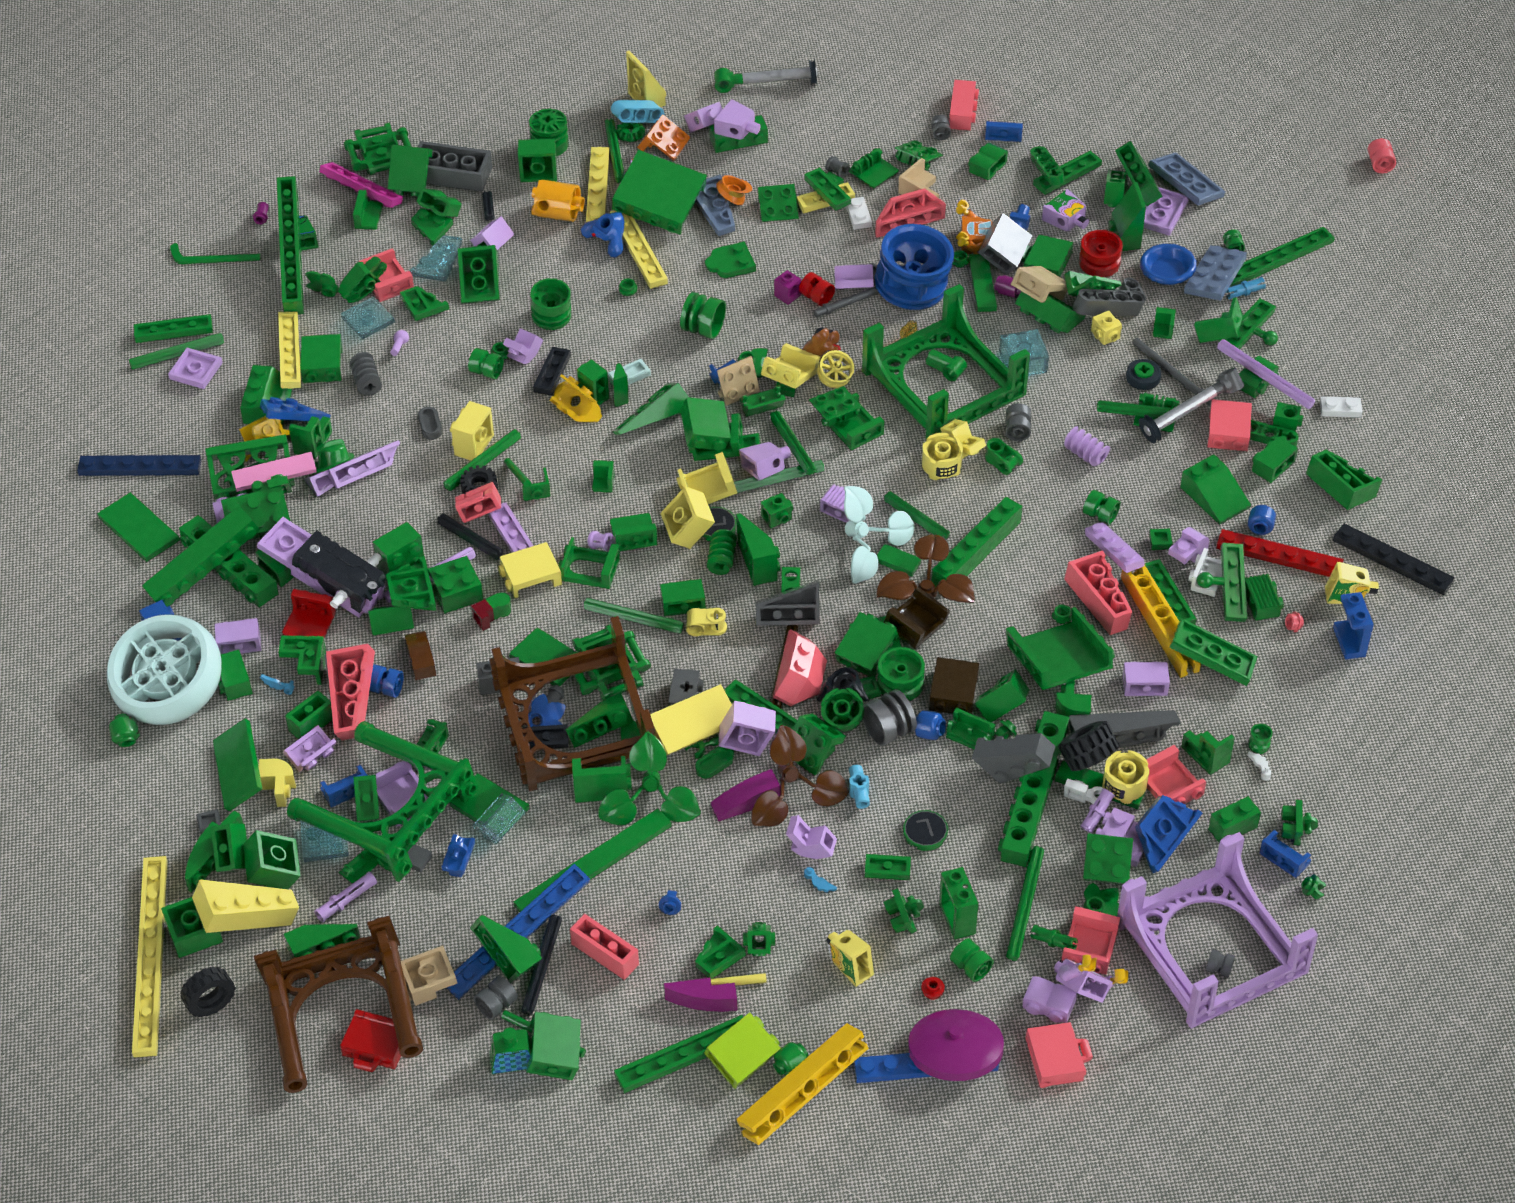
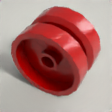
M1108 230L1088 232L1081 240L1080 268L1091 276H1112L1119 270L1121 265L1122 240L1118 235Z

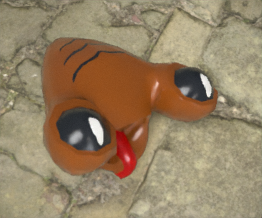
M819 327L816 329L812 339L806 342L802 350L820 356V362L823 355L827 352L841 350V347L836 345L840 340L839 332Z

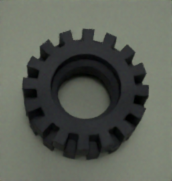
M476 465V469L469 467V471L465 470L464 474L461 475L462 494L481 487L473 485L477 482H484L486 484L493 482L498 491L497 475L490 467L486 470V466L482 465V468H479V465Z

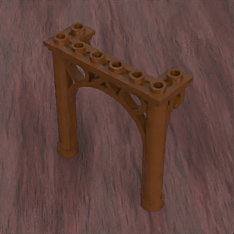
M390 915L367 922L372 936L362 937L345 944H338L335 947L315 951L285 962L281 961L276 949L254 956L256 965L267 985L284 1074L282 1082L286 1092L297 1093L304 1090L308 1085L296 1029V1017L299 1008L314 991L337 980L362 978L379 984L388 996L400 1055L404 1058H413L422 1053V1040L417 1034L398 951L400 941ZM368 958L375 959V962L367 969L357 966L362 960ZM351 963L352 968H348V966L344 964ZM382 965L385 978L377 973ZM314 973H318L319 977L315 978ZM298 979H310L303 988L292 987V984ZM288 993H290L292 996H295L291 1005L289 1003Z

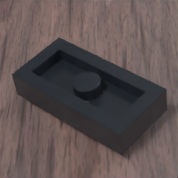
M568 724L531 727L534 735L549 748H569V739L566 732ZM529 742L530 750L535 746L533 742Z

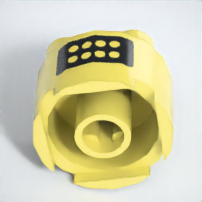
M936 433L927 438V441L922 446V468L929 475L930 479L938 480L960 474L963 455L961 441L957 437L955 439L949 437L948 433Z
M1128 750V753L1116 751L1106 760L1102 788L1112 792L1115 795V799L1120 800L1124 804H1130L1133 800L1141 797L1146 791L1149 776L1147 760L1135 751Z

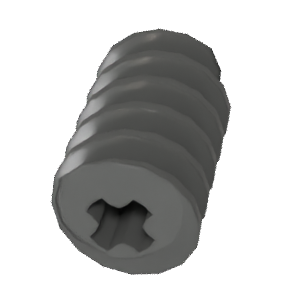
M360 352L354 355L350 360V368L357 390L363 395L378 393L382 388V383L373 356L368 352Z

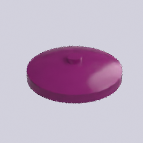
M961 1009L942 1010L925 1016L914 1025L908 1041L909 1054L914 1064L926 1074L948 1081H967L988 1074L1000 1063L1004 1052V1039L999 1027L984 1015Z

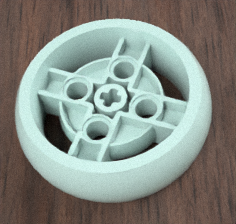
M179 615L154 616L132 626L117 641L107 664L108 688L120 710L128 716L136 718L137 721L151 725L177 723L197 713L213 696L221 676V654L212 634L198 622ZM172 638H182V639H181L180 641H177V640H174V639H172ZM200 661L199 668L196 672V663ZM132 669V676L129 678V674ZM149 698L158 700L157 702H145Z

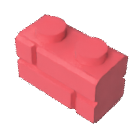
M493 482L455 497V507L463 523L501 508V497Z

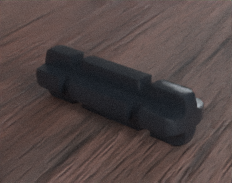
M484 191L482 197L485 220H494L492 192Z

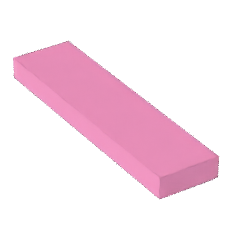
M308 452L231 472L236 491L238 492L251 489L254 481L265 483L271 479V476L277 474L287 475L288 479L316 473L317 471L312 453Z

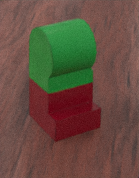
M496 593L471 605L472 617L483 631L490 628V622L499 617H506L511 613V600L508 594Z

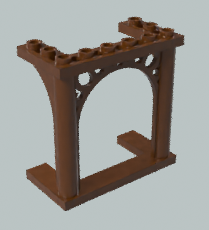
M619 616L610 618L612 644L549 661L516 663L506 659L500 647L491 649L492 658H489L494 689L495 691H500L501 696L498 697L501 710L505 709L506 715L503 716L506 728H511L512 734H509L512 747L516 746L515 760L520 769L522 784H527L529 792L538 790V783L573 774L572 759L581 758L582 769L612 764L621 761V756H625V760L629 759L633 745L645 732L648 731L655 736V727L649 709H643L626 657L625 635ZM618 664L640 736L580 752H561L544 745L534 735L529 724V709L535 695L545 685L560 678ZM535 684V688L530 690L529 687ZM515 691H524L527 693L528 698L519 700L513 694ZM517 705L523 706L524 710L519 712V707ZM523 725L528 726L526 729L521 728ZM529 742H533L535 744V746L531 750ZM542 750L545 752V757L539 762L533 755L537 751ZM550 756L557 757V759H551V762H549Z

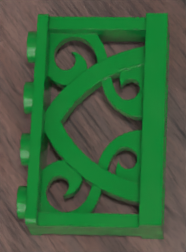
M286 434L205 448L214 499L231 498L242 493H253L252 488L237 492L231 471L240 468L245 461L246 455L249 454L260 464L276 461L278 449H284L285 458L290 457ZM265 452L266 455L263 458H268V460L260 459L258 454ZM238 457L239 462L231 466L230 464L235 463L231 460V458ZM219 460L224 470L215 475L213 461ZM228 473L230 476L225 478L224 484L230 481L232 486L221 488L218 485V481L221 476ZM294 478L288 479L291 487L295 486Z

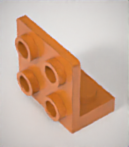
M662 114L637 148L644 151L647 147L651 148L654 145L674 161L689 141L690 136Z

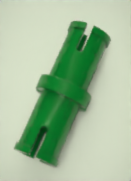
M1034 925L1031 932L1036 933L1030 934L1031 939L1045 942L1049 947L1054 948L1057 946L1062 949L1070 948L1073 950L1077 948V945L1073 944V942L1078 943L1077 938L1061 934L1057 929L1049 930L1039 925Z

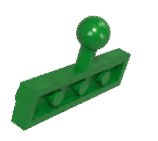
M1259 298L1243 315L1238 337L1225 340L1241 349L1253 335H1256L1263 339L1264 344L1268 346L1275 345L1278 341L1277 333L1272 330L1264 331L1260 327L1275 313L1276 306Z
M1222 543V577H1214L1209 572H1201L1197 576V584L1201 588H1209L1211 585L1223 586L1224 621L1246 622L1247 605L1243 544Z

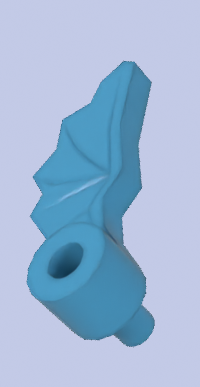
M264 674L260 676L264 684L269 685L270 688H275L276 690L284 689V693L291 695L294 691L293 680H290L289 683H282Z
M807 867L805 869L804 877L811 879L813 887H816L818 891L827 893L837 890L836 886L827 882L823 877H818L813 868Z

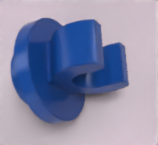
M668 890L667 895L659 900V909L663 913L675 915L680 912L682 904L676 897L677 891Z

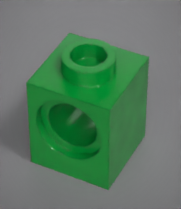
M1278 402L1273 425L1296 432L1297 426H1302L1304 415H1300L1301 406Z

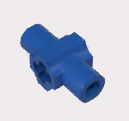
M1020 204L1017 211L1010 214V219L1026 231L1028 230L1031 216L1028 215L1030 211L1029 206Z

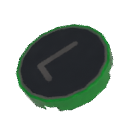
M711 507L710 511L715 523L705 532L703 537L711 542V535L717 530L727 529L735 533L736 518L734 514L722 507Z
M920 810L912 813L906 819L903 827L904 838L910 846L913 845L918 850L932 851L943 845L948 836V826L945 819L938 813L930 810Z

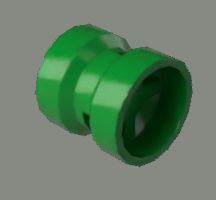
M1231 229L1224 233L1223 241L1226 248L1244 252L1245 244L1239 230Z
M1259 723L1251 728L1248 746L1252 752L1263 754L1269 750L1273 731L1268 725Z

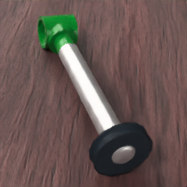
M815 58L814 61L809 60V67L739 74H733V71L727 68H719L714 72L715 89L720 93H727L738 84L810 78L811 86L813 83L817 84Z

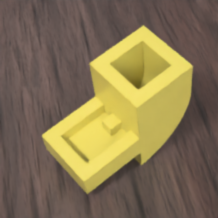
M954 419L940 428L942 433H948L949 437L954 439L957 437L961 441L963 447L962 459L968 455L979 453L980 449L986 446L983 438L971 435L966 421Z
M259 759L258 767L262 790L275 789L274 795L277 807H286L287 798L291 796V789L296 788L291 766L280 759Z

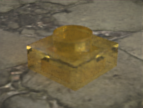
M909 320L901 328L899 333L901 339L918 331L917 322Z

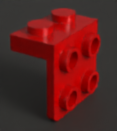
M293 589L291 593L293 610L282 631L283 636H324L325 638L336 614L335 608L330 605L333 597L326 594Z

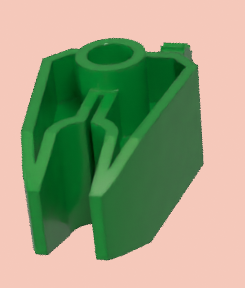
M377 256L372 257L365 264L362 261L357 262L341 281L338 292L348 303L362 300L375 290L376 283L381 282L379 277L386 271L387 264L380 262L381 260Z

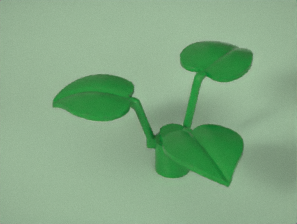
M648 731L633 745L629 755L630 763L636 770L646 771L643 775L642 785L639 786V789L631 798L624 789H616L609 792L602 800L598 812L599 818L614 825L629 824L634 820L637 813V807L633 801L641 791L654 792L659 790L662 798L665 799L660 809L669 820L687 822L701 814L697 798L689 788L677 786L669 791L668 796L664 793L663 787L660 785V774L657 771L663 770L666 765V751L661 742Z

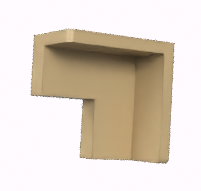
M919 159L899 176V194L903 195L925 188L939 198L938 193L929 189L936 182V176L925 171V159Z

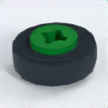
M1138 359L1128 365L1126 380L1133 388L1150 390L1160 383L1161 369L1159 365L1151 360Z

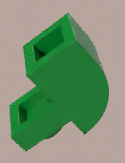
M1075 680L1067 682L1065 685L1061 684V691L1057 692L1055 709L1057 714L1068 717L1070 715L1091 714L1092 695L1074 694Z

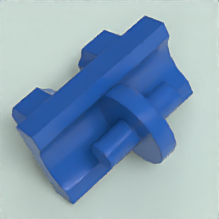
M453 834L442 864V871L449 872L450 876L462 877L474 848L475 838H463Z

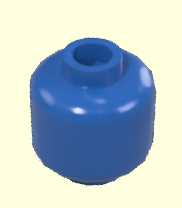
M1256 505L1253 507L1248 518L1249 529L1257 535L1269 534L1275 525V511L1267 505Z
M931 711L919 712L916 717L917 727L915 734L917 737L937 740L940 736L944 735L946 721L940 713Z

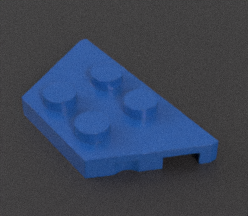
M270 397V400L261 399L260 408L268 419L309 421L312 416L319 418V420H321L322 416L328 418L331 416L328 413L300 404L297 400L286 398V401L276 397Z
M1161 795L1157 797L1136 824L1135 829L1152 873L1159 872L1203 814L1200 810L1189 809L1186 807V804L1175 802L1172 798Z

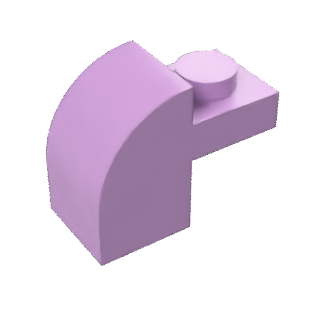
M520 328L515 340L506 338L503 345L509 348L507 357L523 364H528L538 353L543 340L537 335Z
M1188 527L1182 531L1181 538L1169 548L1168 554L1183 564H1186L1189 560L1195 563L1197 555H1201L1204 548L1208 549L1209 538Z
M799 815L791 816L786 835L793 842L791 850L800 856L813 859L832 857L837 841L833 833L825 825L810 828Z

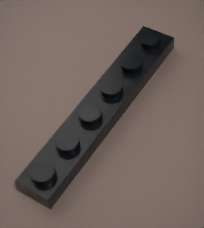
M1345 523L1342 524L1333 537L1334 542L1443 596L1454 583L1455 577Z

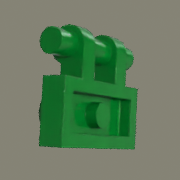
M277 474L271 476V479L265 483L261 481H254L252 483L253 492L282 486L284 494L292 492L287 475Z

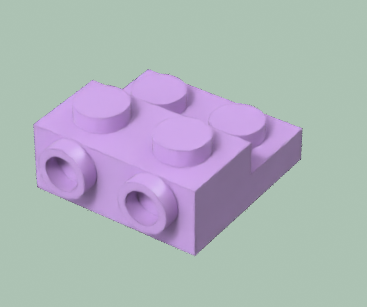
M1114 808L1111 813L1106 812L1102 822L1104 827L1103 829L1098 828L1095 834L1133 838L1131 865L1137 867L1144 854L1135 829L1138 822L1134 821V815Z

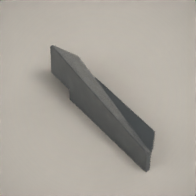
M1174 710L1069 716L1071 733L1097 721H1107L1120 745L1119 747L1161 741L1167 736L1166 731L1171 726H1178L1180 724V720Z

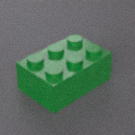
M282 486L221 500L224 517L240 506L254 521L260 531L252 539L264 537L282 517L290 521Z

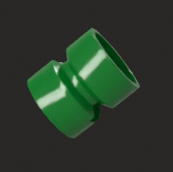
M475 348L472 351L468 361V370L479 375L483 374L491 379H497L504 366L503 355L489 354L487 350Z
M1094 489L1089 493L1084 503L1083 513L1093 518L1098 516L1099 521L1110 525L1119 512L1121 501L1110 496L1106 498L1105 494Z
M971 938L960 942L950 955L951 962L959 969H964L965 975L973 982L984 978L994 964V960L985 951H980V947Z

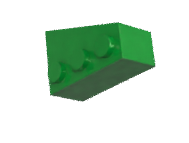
M1327 449L1312 455L1306 475L1346 510L1377 496L1383 480L1380 477L1373 478L1365 474L1366 470L1363 468L1356 469L1348 465L1349 461Z

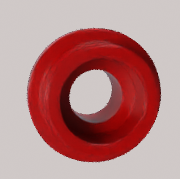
M928 977L922 982L921 990L928 999L935 1000L942 996L945 985L937 977Z

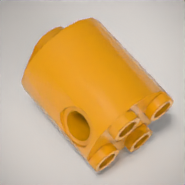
M539 180L537 187L532 189L534 204L531 213L534 216L574 222L578 212H582L584 209L585 199L581 197L579 185Z

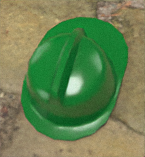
M342 439L328 441L319 449L318 461L315 462L316 473L324 472L341 463L350 461L355 455L347 451Z

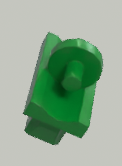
M1296 800L1294 806H1282L1281 820L1293 821V824H1282L1281 838L1293 839V845L1300 846L1303 830L1305 834H1311L1312 830L1318 827V820L1312 817L1311 813H1305L1303 817V800Z
M898 888L892 890L894 896L883 903L889 915L900 911L901 915L890 919L893 929L896 933L907 929L911 934L917 932L911 914H913L914 918L920 917V911L924 908L922 900L909 896L906 903L904 896H901Z

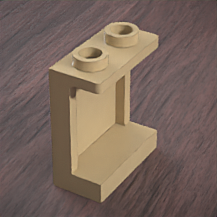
M1042 266L1018 267L1011 283L1012 286L1041 303L1045 302L1048 294L1059 300H1064L1068 291L1064 279Z

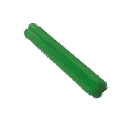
M1098 400L1097 402L1098 412L1141 417L1148 415L1151 418H1158L1173 409Z
M889 491L885 494L884 501L896 510L906 512L915 523L933 535H939L945 540L949 538V530L893 492Z

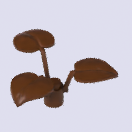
M933 534L918 539L914 545V553L920 559H928L926 580L919 583L918 587L933 598L939 592L942 597L948 600L974 603L973 583L967 576L951 574L946 580L942 579L936 588L934 583L930 581L932 560L944 561L949 554L947 541L943 537ZM890 572L881 579L877 588V597H886L894 600L908 599L914 593L917 585L914 580L909 581V576L905 572Z
M784 725L779 726L769 750L771 759L778 764L777 770L781 776L779 779L780 796L775 791L769 790L758 797L751 813V823L755 826H776L786 819L788 805L782 800L784 798L785 781L791 783L799 778L811 787H814L811 797L815 803L821 806L836 805L849 794V788L844 778L836 771L826 770L817 776L816 784L799 773L793 761H801L805 757L806 744L796 731Z

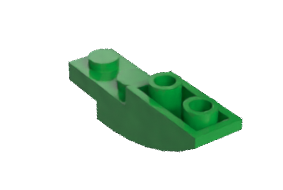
M235 810L220 825L212 821L193 847L185 872V881L188 891L191 893L196 889L199 880H205L212 871L216 870L211 827L226 824H243L241 814Z

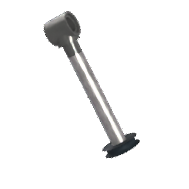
M1234 367L1220 373L1214 385L1157 419L1153 420L1148 415H1144V418H1139V426L1143 435L1149 442L1155 444L1156 441L1161 440V429L1221 393L1231 394L1242 389L1244 383L1237 369Z

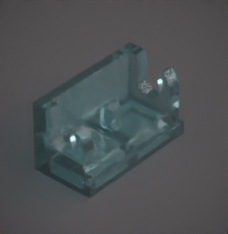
M501 793L472 827L481 832L486 840L497 845L526 811L513 797Z

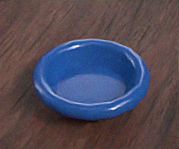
M1163 243L1155 245L1146 250L1140 258V268L1143 274L1151 281L1164 285L1183 283L1192 277L1197 266L1193 253L1185 247L1176 244Z

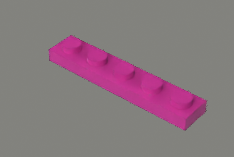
M333 162L320 165L319 172L326 175L327 178L336 180L343 186H349L357 193L359 190H366L369 199L379 201L385 207L392 208L402 204L403 196Z

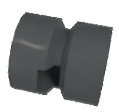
M1012 404L1006 409L1005 434L1010 440L1024 441L1031 435V409L1025 404Z
M497 976L488 984V989L483 988L473 997L479 1011L490 1020H494L501 1014L503 1007L508 1008L518 999L514 987L502 976Z

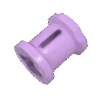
M592 531L588 536V546L591 549L603 548L604 551H609L611 544H615V537L612 533L600 534L598 531Z

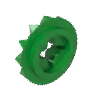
M622 122V124L617 125L616 132L619 139L626 142H635L644 137L645 128L643 123Z

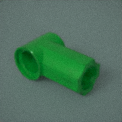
M932 349L926 358V365L941 371L949 381H956L967 369L966 361L960 356L951 358Z

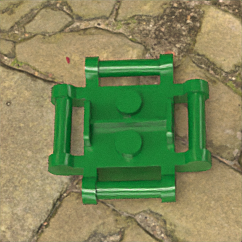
M390 122L385 123L384 126L367 130H354L356 141L348 139L343 144L351 158L352 169L354 171L366 169L370 176L375 175L376 172L390 169L392 144L398 145L397 140H402L404 146L412 147L407 129L401 127L393 132ZM359 149L362 161L358 159L355 150Z
M611 624L605 626V629L583 638L577 637L572 639L573 647L577 651L572 654L612 644ZM633 631L624 632L625 643L630 647L637 663L625 644L626 657L636 688L638 689L644 686L639 672L649 670L652 665L641 652L635 641L636 637ZM618 664L587 671L591 679L590 682H587L583 673L574 675L580 685L579 689L582 695H588L593 690L598 689L602 700L626 691L624 683L610 689L606 687V685L622 679Z

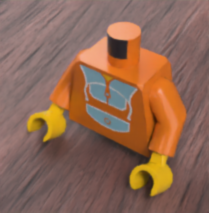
M962 199L957 203L958 207L956 208L957 214H964L962 216L961 231L956 236L957 244L967 254H979L978 251L992 221L978 217L970 209L967 210L969 204Z

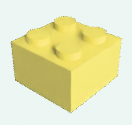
M469 401L466 407L462 408L456 421L452 422L450 427L455 456L472 461L487 447L494 436L490 407Z
M684 487L660 513L671 543L689 549L715 523L704 493L688 487Z

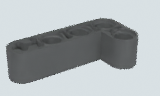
M1127 277L1123 280L1119 290L1081 289L1072 308L1080 315H1099L1110 311L1113 316H1138L1146 301V296L1138 281Z

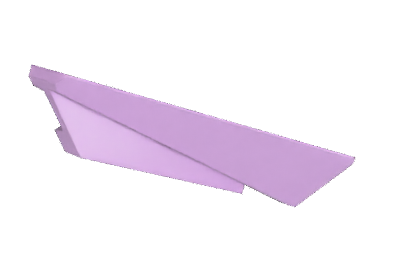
M399 440L391 442L304 480L315 496L318 497L334 486L335 489L391 466L395 451L400 442Z

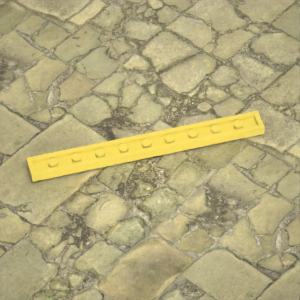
M166 856L143 858L132 1043L133 1057L157 1056L164 939V917L161 908L165 907L168 862Z

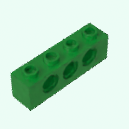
M1131 140L1116 149L1115 152L1132 184L1133 182L1138 183L1145 205L1149 206L1163 197Z

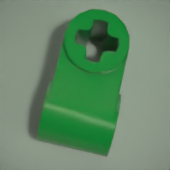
M991 438L988 440L985 460L1002 474L1009 475L1013 468L1023 464L1021 454L1001 439Z

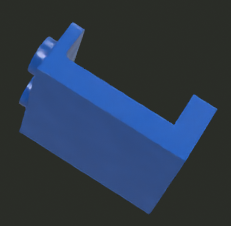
M1361 592L1342 594L1340 599L1346 612L1347 620L1337 621L1333 624L1345 660L1366 657L1374 626Z

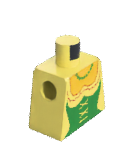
M1337 562L1325 585L1326 601L1328 604H1342L1340 599L1342 594L1361 592L1363 598L1366 593L1377 594L1379 584L1369 580L1367 569Z
M845 930L839 935L836 932L829 934L826 942L831 947L832 961L855 987L874 975L869 944L850 930Z

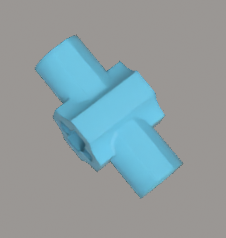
M852 765L849 767V795L855 799L857 808H867L870 805L868 796L869 777L864 775L861 765Z

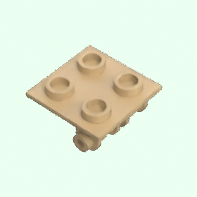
M752 356L717 370L721 385L718 395L720 398H724L725 406L739 401L743 395L749 396L760 392Z

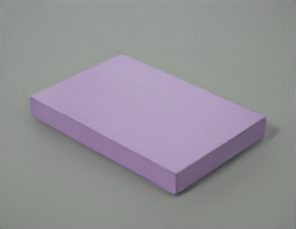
M1158 187L1163 197L1146 206L1144 228L1170 236L1189 198L1184 194Z

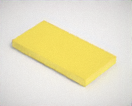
M720 684L650 714L655 727V736L663 745L667 756L719 733L720 724L732 706L722 685Z

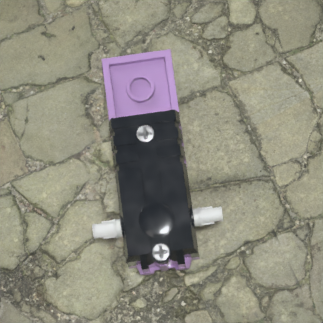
M284 517L258 542L257 548L290 568L291 575L319 593L333 597V600L330 602L333 608L341 606L359 618L363 613H368V610L377 604V600L382 599L385 595L386 576L384 572L376 568L382 559L378 553H375L365 561L343 546L340 547L337 542H332L329 537L323 536L318 530L311 535Z

